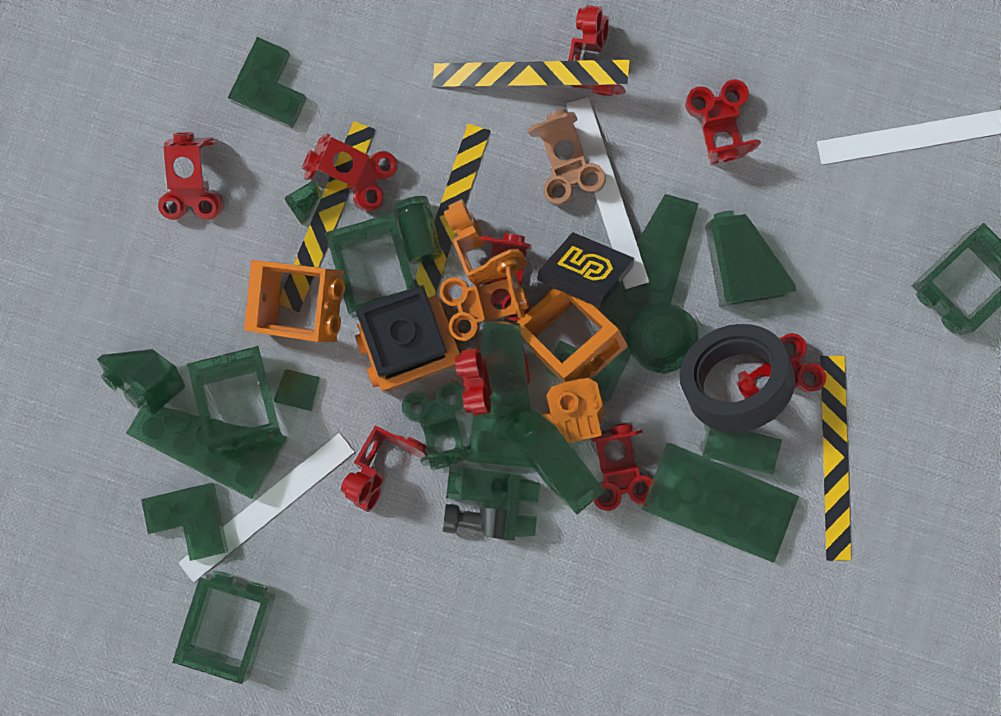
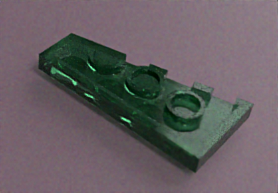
M668 194L663 196L637 241L649 282L625 289L622 280L603 306L598 309L611 323L633 330L638 318L647 310L657 306H670L699 203Z
M484 319L480 352L482 359H485L492 391L490 395L491 412L476 416L472 413L467 461L538 469L520 323Z
M145 402L126 432L128 436L253 501L289 439L288 436L276 433L271 434L251 427L233 425L217 419L195 416L187 412Z

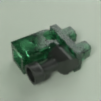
M449 466L446 498L479 501L481 503L480 512H459L460 507L458 505L446 504L443 532L456 533L458 527L482 531L490 538L515 541V536H535L537 516L518 514L519 500L538 502L540 483L521 479V475Z

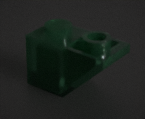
M153 349L103 354L97 358L104 372L101 374L103 381L114 391L121 389L124 392L125 398L135 408L139 409L143 406L153 415L186 387L177 367Z

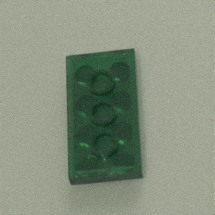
M667 443L641 510L775 563L799 496L672 443Z

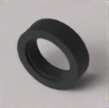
M751 324L728 325L704 335L688 350L680 368L681 388L694 415L708 427L723 432L737 433L750 431L771 422L786 408L795 387L794 371L783 342L771 331ZM752 354L763 358L771 365V374L765 386L758 393L747 399L737 402H722L711 398L704 392V382L709 371L717 363L728 357Z

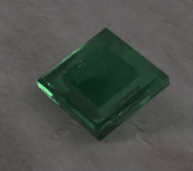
M311 181L285 196L286 198L284 199L300 224L303 225L308 221L323 193L317 183Z
M285 369L274 402L312 411L320 377Z

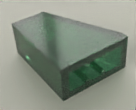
M730 210L713 215L714 219H711L706 224L705 230L719 307L787 297L796 292L795 283L747 214L735 215V212Z

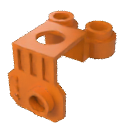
M462 199L450 204L449 209L444 211L451 230L456 231L458 235L452 241L464 271L475 286H481L494 279L507 277L505 267L509 266L514 272H517L528 264L519 249H510L489 259L485 265L473 270L466 253L485 244L480 240V237H483L480 227L472 212L469 213Z
M505 267L507 279L480 287H469L467 282L457 277L448 278L441 284L440 297L443 302L450 306H458L459 313L455 314L449 321V331L455 339L460 341L473 339L478 334L479 323L491 321L516 313L519 318L525 317L524 311H526V308H529L527 295L524 287H520L518 277L511 267ZM454 286H460L462 289V295L458 299H454L451 296V289ZM506 289L510 293L511 304L506 309L499 310L492 305L491 296L495 290ZM463 320H468L471 323V330L466 334L462 333L459 328Z
M587 377L551 386L546 394L550 411L541 414L544 429H548L550 435L561 433L565 444L602 436L599 424L604 422L603 416L606 415L604 402L600 397L598 384Z

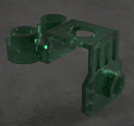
M449 382L440 386L434 401L430 402L428 397L421 392H411L402 401V411L406 418L412 422H420L421 428L424 431L429 455L421 458L420 461L423 466H430L431 470L443 469L452 464L466 461L467 456L472 454L471 447L464 446L455 415L464 406L462 398L464 391L456 383ZM450 394L458 397V401L454 405L445 403L446 397ZM420 403L424 406L420 414H413L411 412L414 404ZM443 434L451 435L455 439V448L438 452L435 449L436 439Z

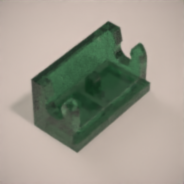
M704 425L706 434L704 441L700 443V450L703 452L702 457L769 474L774 473L782 443L781 438L756 430L737 433L723 432Z

